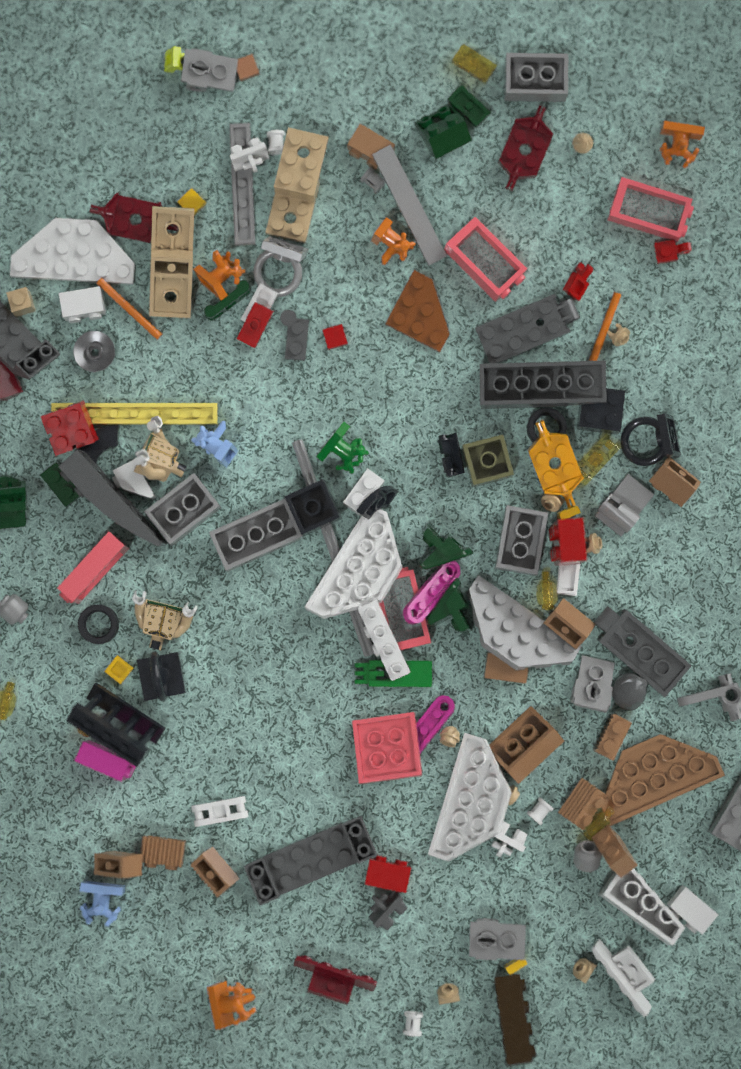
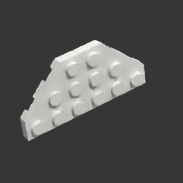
M55 218L11 255L10 277L80 282H97L100 278H103L107 283L134 285L135 263L96 220Z
M379 509L370 519H366L363 516L360 517L305 605L306 610L326 619L357 610L358 606L377 599L378 603H382L403 568L386 511Z
M464 733L428 855L445 861H451L500 833L512 792L486 739Z

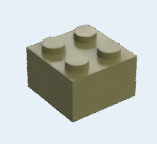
M503 434L462 445V452L472 488L513 477L514 472Z

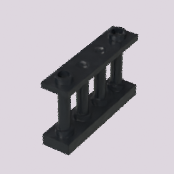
M95 682L86 698L89 702L85 706L77 702L66 721L135 767H138L149 750L145 745L149 740L157 744L166 728ZM96 706L107 712L103 718L92 712ZM114 717L124 723L121 729L110 724ZM131 729L142 735L138 741L127 735Z

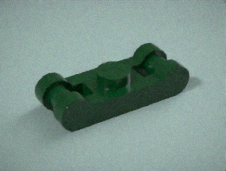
M245 280L239 281L237 289L231 293L227 292V297L223 300L219 299V302L214 306H206L204 309L206 318L209 321L216 320L248 296L250 293L249 283Z

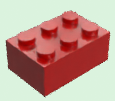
M584 518L558 519L555 521L552 527L548 529L549 541H553V548L550 549L551 562H554L555 566L576 565L585 562L587 556Z

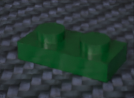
M462 84L447 98V102L476 129L491 115V111Z
M56 462L40 474V476L67 508L80 496L74 490L76 486L71 481L67 482L61 476L62 470Z

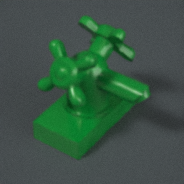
M343 422L316 457L323 462L328 454L333 452L343 462L341 465H336V470L343 469L353 474L354 466H359L363 462V456L368 455L369 451L365 450L361 438L353 439L350 444L343 439L344 434L350 428L348 424ZM355 456H358V461L352 462Z

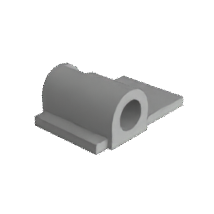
M194 48L191 50L185 49L181 82L186 83V88L190 91L205 92L207 87L233 92L238 59L214 55L212 52Z
M627 474L616 490L610 493L597 509L598 512L595 517L621 537L624 532H629L640 518L639 513L654 494Z
M582 655L578 679L573 684L570 703H574L573 705L606 713L611 704L613 691L611 683L615 663Z
M478 918L477 922L471 921L469 956L483 960H497V958L525 960L526 925L499 923L498 919Z

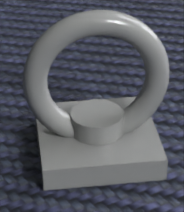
M269 236L263 240L261 249L266 251L259 255L254 264V279L258 286L262 283L278 292L277 297L287 296L294 292L301 282L302 267L300 262L307 256L309 249ZM273 257L283 262H291L294 268V277L288 286L275 289L265 283L262 277V266L268 258Z

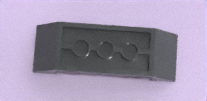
M0 301V361L13 374L30 380L59 357L60 353L47 339L41 343Z
M359 816L264 855L244 865V869L261 906L279 898L280 895L378 855L362 816Z

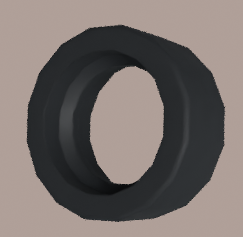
M549 407L535 411L529 418L526 427L527 435L533 443L538 438L534 428L535 422L542 416H550L557 421L559 434H566L567 430L564 416L558 410Z
M91 605L85 608L78 619L80 635L86 641L93 644H104L111 641L119 629V619L116 613L104 605ZM95 612L105 613L111 621L109 631L101 637L91 635L86 627L88 617Z

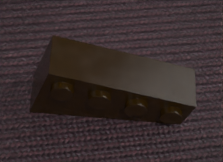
M520 974L494 977L497 1006L500 1013L499 1022L503 1033L502 1044L506 1054L505 1067L531 1064L533 1058H536L535 1045H530L529 1036L533 1035L531 1022L527 1023L526 1014L530 1012L528 1000L524 1001L523 992H526L525 979H521Z

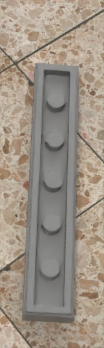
M250 123L229 124L230 148L235 145H241L242 150L249 148L248 142L251 140ZM231 161L235 246L255 245L252 168L235 171Z
M389 145L373 153L372 157L427 265L429 266L445 258L447 255L392 146Z

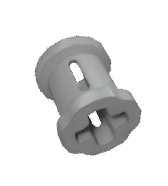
M372 167L360 179L362 183L365 182L369 185L375 194L386 184L384 178L375 173Z

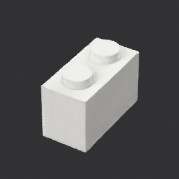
M100 286L59 293L62 317L65 321H69V323L81 322V318L87 317L90 320H97L102 318L101 315H106L103 290Z
M367 468L343 501V505L361 516L356 512L357 508L372 492L382 487L385 480Z
M683 885L667 903L671 908L670 911L678 920L682 917L687 921L685 926L694 934L698 931L703 935L718 916L714 910Z

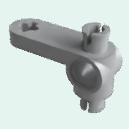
M731 673L718 676L720 687L679 697L677 702L680 707L718 697L723 711L729 713L730 721L741 719V689L738 686V682L733 683ZM729 689L735 694L732 701H728L725 696Z

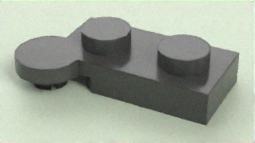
M285 310L280 316L281 323L287 326L285 360L306 361L309 319H297L295 312Z

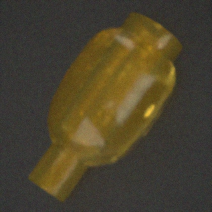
M544 571L541 572L542 580L537 585V603L541 605L542 610H552L558 600L557 588L555 583L550 580V572Z
M7 682L5 690L0 691V720L6 721L7 717L13 713L16 703V695L13 692L15 683Z
M608 807L604 812H598L593 816L592 822L585 827L583 832L588 840L593 841L592 836L607 825L610 826V817L615 813L614 809Z

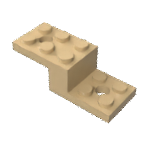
M288 127L274 183L275 195L265 232L267 235L306 243L320 186L319 177L329 140L328 136ZM302 148H306L310 152L305 158L298 155V151ZM292 213L296 216V220L294 223L289 224L285 222V216Z
M152 206L149 316L191 318L194 208ZM170 224H175L179 230L172 234L167 231V227ZM167 292H174L177 297L169 301L165 298V294Z

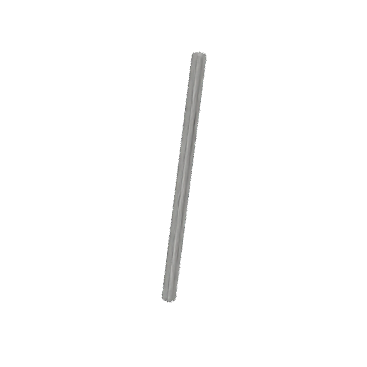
M302 439L294 441L292 445L306 486L311 485L317 481ZM330 524L321 528L333 562L340 548ZM358 609L350 611L349 613L364 656L373 655L372 643L364 632L363 627L365 624Z

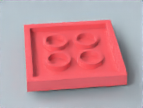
M414 712L352 721L359 784L422 776Z

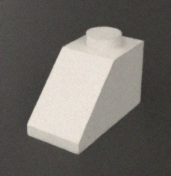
M135 459L113 470L115 476L112 479L117 488L121 487L126 492L153 500L156 498L146 477L133 472L136 466Z

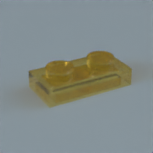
M465 44L461 45L452 59L454 65L484 84L488 82L497 68L495 63Z

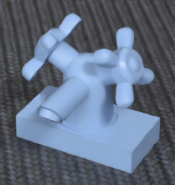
M221 421L214 432H208L204 426H200V432L191 441L195 446H201L202 449L205 448L207 454H213L216 460L227 468L238 450L228 440L225 439L223 442L219 439L226 430V422Z
M82 881L80 883V892L94 894L93 907L88 908L86 903L80 906L86 924L93 922L91 916L104 915L108 918L104 925L109 926L117 919L118 913L121 911L120 907H117L114 912L109 909L110 895L122 896L125 893V885Z

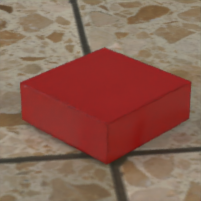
M342 324L322 330L328 350L348 345Z

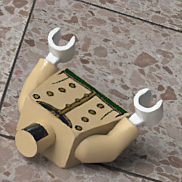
M155 416L147 423V428L153 432L150 433L142 450L135 453L137 457L135 458L136 466L133 472L144 475L149 480H159L162 482L167 480L170 473L182 477L186 466L176 461L179 450L166 440L162 429H159L163 425L162 419L159 416Z
M134 591L132 599L135 603V616L139 628L143 630V633L152 635L149 648L161 650L164 638L174 640V638H179L190 628L193 615L198 609L197 606L190 610L188 608L189 602L183 608L148 599L145 601L147 595L145 591H143L142 597H138L136 595L137 591Z

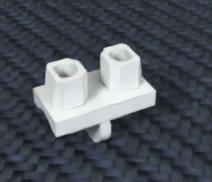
M259 138L251 139L248 142L250 147L242 150L241 145L231 147L230 158L235 171L252 168L253 173L258 172L256 166L270 159L265 142L261 143Z
M503 821L500 833L494 836L501 840L502 843L500 844L494 840L491 845L498 849L496 856L501 857L503 853L509 856L512 854L513 850L507 848V844L523 852L526 848L524 843L527 834L516 829L512 839L505 834L510 824Z

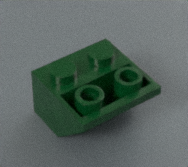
M451 105L440 107L438 111L423 116L414 123L428 151L435 159L472 141L465 120Z

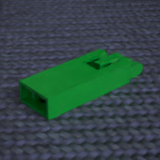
M369 660V663H355L354 667H363V671H354V675L363 676V680L355 679L354 684H369V687H432V661H406L410 673L393 681L390 678H376V676H384V671H376V669H385L382 660Z

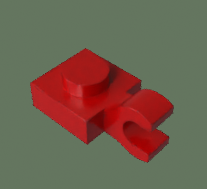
M668 240L653 244L657 264L675 262L678 260L677 255L687 254L692 250L690 242L675 245V240Z
M581 262L576 266L577 273L572 272L563 288L576 301H580L589 286L586 280L593 272V268L589 264L585 266Z

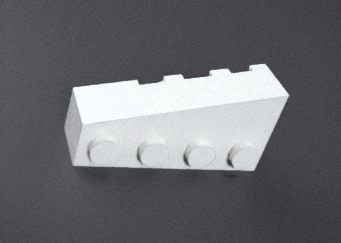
M635 869L622 878L613 872L598 894L667 945L673 946L685 929Z

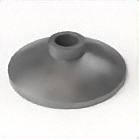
M89 331L77 339L73 354L75 361L82 369L89 372H99L109 367L115 356V347L112 340L106 334L99 331ZM94 349L99 350V354L97 356H92V351Z

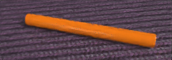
M103 278L97 281L96 284L156 340L163 335Z
M617 292L613 293L588 361L598 360L607 331L621 298V294Z

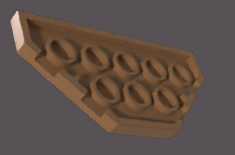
M658 734L620 752L605 792L607 798H605L601 810L607 824L612 826L725 775L715 755Z

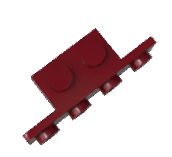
M306 955L296 956L293 964L295 967L313 972L308 993L345 1005L349 1003L353 986L374 991L377 985V981H374L368 975L359 976L346 968L340 970L327 962L318 963L312 961L313 959Z

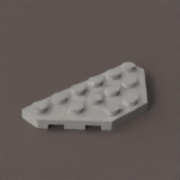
M479 575L466 593L468 601H471L473 608L472 615L475 626L478 627L481 636L479 638L481 646L515 670H524L529 667L544 668L557 664H562V666L570 665L582 647L573 648L546 626L543 619Z

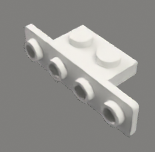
M377 599L358 606V611L365 624L363 627L367 638L372 639L374 643L371 645L376 657L380 656L390 679L393 681L409 674L410 669Z
M600 939L597 940L592 947L595 958L602 962L608 975L619 984L620 990L629 997L635 1010L640 1012L643 1017L647 1016L652 1006L641 993V990L651 985L655 978L629 945L612 955Z

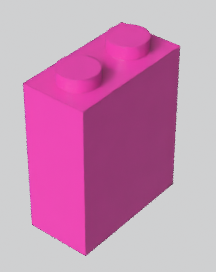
M91 740L82 742L74 760L120 782L129 777L131 778L136 769L134 765L119 755Z

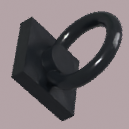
M659 414L657 419L652 417L636 418L626 425L621 434L620 444L622 452L633 464L650 466L659 462L664 456L671 458L681 457L674 418L669 414ZM641 425H650L656 429V440L660 447L655 455L648 458L636 456L629 447L631 432Z
M154 651L150 654L149 658L137 660L144 701L153 699L165 701L168 696L186 693L178 652L159 655L158 652Z

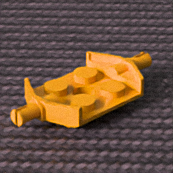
M541 420L540 423L536 422L539 437L528 448V452L545 494L562 495L567 508H570L571 504L575 506L576 503L574 502L572 491L584 477L581 474L567 434L549 433L544 420ZM554 457L560 459V465L557 468L549 466V461Z

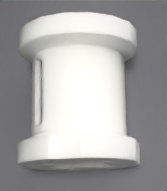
M271 130L267 132V137L269 138L268 154L282 155L284 131Z
M539 797V802L527 814L542 825V820L554 808Z
M405 1011L406 1026L403 1034L407 1036H422L420 1023L423 1013Z

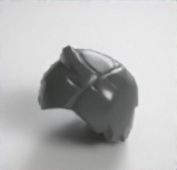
M633 673L622 674L613 684L612 698L614 702L626 711L636 710L645 701L647 682Z

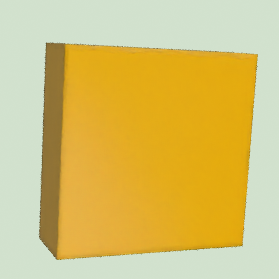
M192 188L177 201L182 208H194V215L206 205V202Z
M575 505L557 512L556 515L558 519H568L581 512L579 507Z
M117 655L104 672L121 685L134 667Z
M513 959L504 966L511 975L526 966L527 962L526 960Z

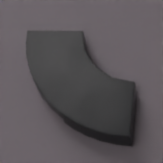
M111 425L96 430L98 440L80 447L79 450L85 451L97 464L98 458L105 450L118 446L119 426Z
M392 486L378 488L361 503L356 512L366 519H370L377 510L383 507L388 508L398 490Z

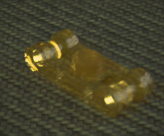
M607 433L578 463L581 474L584 477L581 481L584 486L590 482L621 448L618 443L614 444L610 440L611 437ZM603 445L610 450L607 454L600 450ZM585 465L591 470L588 474L582 470Z

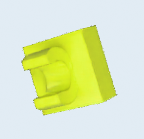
M173 46L165 52L164 72L173 73L176 70H182L183 64L181 59H184L185 53H181L180 47Z

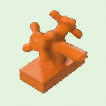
M664 121L660 134L673 136L672 148L667 149V144L663 143L659 149L665 164H670V161H672L671 156L673 155L682 156L686 159L683 165L684 168H687L689 164L694 162L699 149L696 148L693 153L687 150L689 138L701 140L705 127Z
M387 217L375 231L371 240L377 246L381 242L388 246V249L381 257L382 265H386L394 254H398L400 260L405 261L408 250H413L416 245L415 242L406 240V233L402 232L400 236L392 230L391 225L393 222Z
M215 250L212 260L218 267L208 272L201 265H198L193 271L203 286L220 300H223L228 295L221 284L229 277L234 276V284L238 285L239 277L245 274L246 271L239 266V259L230 261L231 253L229 251L226 252L225 256H221L218 250Z
M226 981L207 987L215 1030L245 1022L250 1018L251 1014L256 1012L255 1007L249 1011L244 1009V1005L252 1002L255 999V995L252 994V989L245 988L240 982H237L234 987L227 986ZM229 992H234V996H229ZM233 1012H237V1014L239 1015V1018L235 1021Z

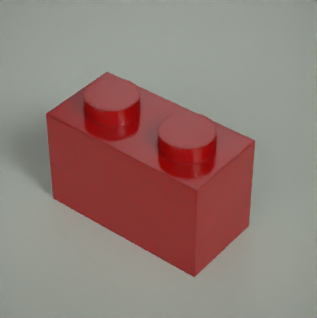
M380 855L369 859L365 885L403 893L407 892L411 866L407 865V861L395 859V863L386 861L387 857Z

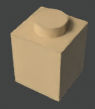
M27 287L6 293L11 311L16 317L36 312L31 293Z

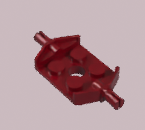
M540 105L535 116L515 119L499 158V165L509 175V180L505 186L507 190L510 187L509 191H513L519 179L536 178L553 137V133L542 120L546 108L543 107L540 113L542 108ZM527 145L530 147L531 153L522 155L519 148Z
M116 193L103 207L91 204L90 213L101 215L104 218L109 235L151 244L152 206H163L161 202L154 203ZM133 215L141 217V222L138 225L130 223V218ZM170 224L167 230L177 232L179 228L175 224Z

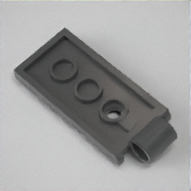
M553 294L476 327L475 330L489 363H501L569 334L571 331L570 328H567L566 324L580 319L573 299L557 304L556 296ZM538 319H543L544 325L538 326L536 324V321Z
M607 606L594 621L596 626L605 632L602 638L599 637L597 641L640 678L644 679L648 685L664 698L692 666L626 609H623L622 614L619 616ZM629 636L633 638L631 645L626 643V638Z

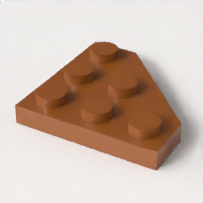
M414 270L385 325L440 353L450 333L433 280Z

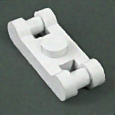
M245 796L191 806L196 819L194 820V826L199 827L249 817L248 811H245L244 806L246 802ZM230 805H236V813H231ZM203 810L209 811L210 818H204Z

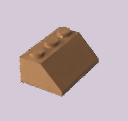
M530 706L489 746L496 761L519 784L556 750L564 740Z

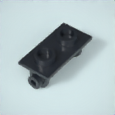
M457 432L438 436L439 440H437V443L439 444L440 453L444 454V458H442L443 472L446 473L447 477L465 473Z

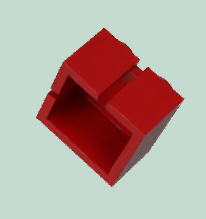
M84 400L40 416L46 433L52 434L49 441L55 456L71 451L76 447L80 448L98 440Z

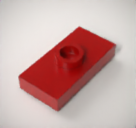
M254 302L237 339L256 348L274 311Z

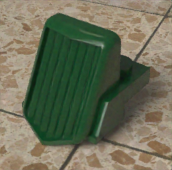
M8 475L0 476V529L24 527L26 525L25 510L27 508L26 480L21 481Z
M429 524L422 529L423 541L429 547L435 546L419 562V566L422 569L429 570L474 553L469 547H463L450 533H447L442 538Z
M459 578L454 579L429 614L427 623L430 627H435L453 617L450 622L455 631L463 634L472 631L463 613L470 607L460 590L461 582Z

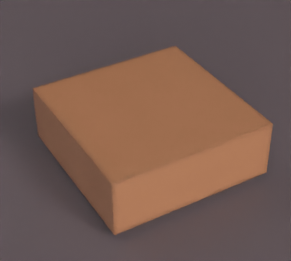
M253 54L238 59L236 71L240 82L260 75Z

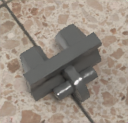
M392 890L388 896L383 893L380 898L373 895L371 899L375 903L370 908L373 912L369 915V919L377 928L382 927L385 930H389L394 923L393 919L389 917L390 914L395 911L402 915L408 907L397 891Z

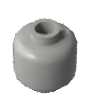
M7 594L0 601V617L8 624L14 625L17 622L21 624L28 617L29 614L26 612L28 604L18 595L12 594L9 596Z
M589 840L582 841L575 847L573 862L577 869L583 872H593L599 868L602 854L595 842Z

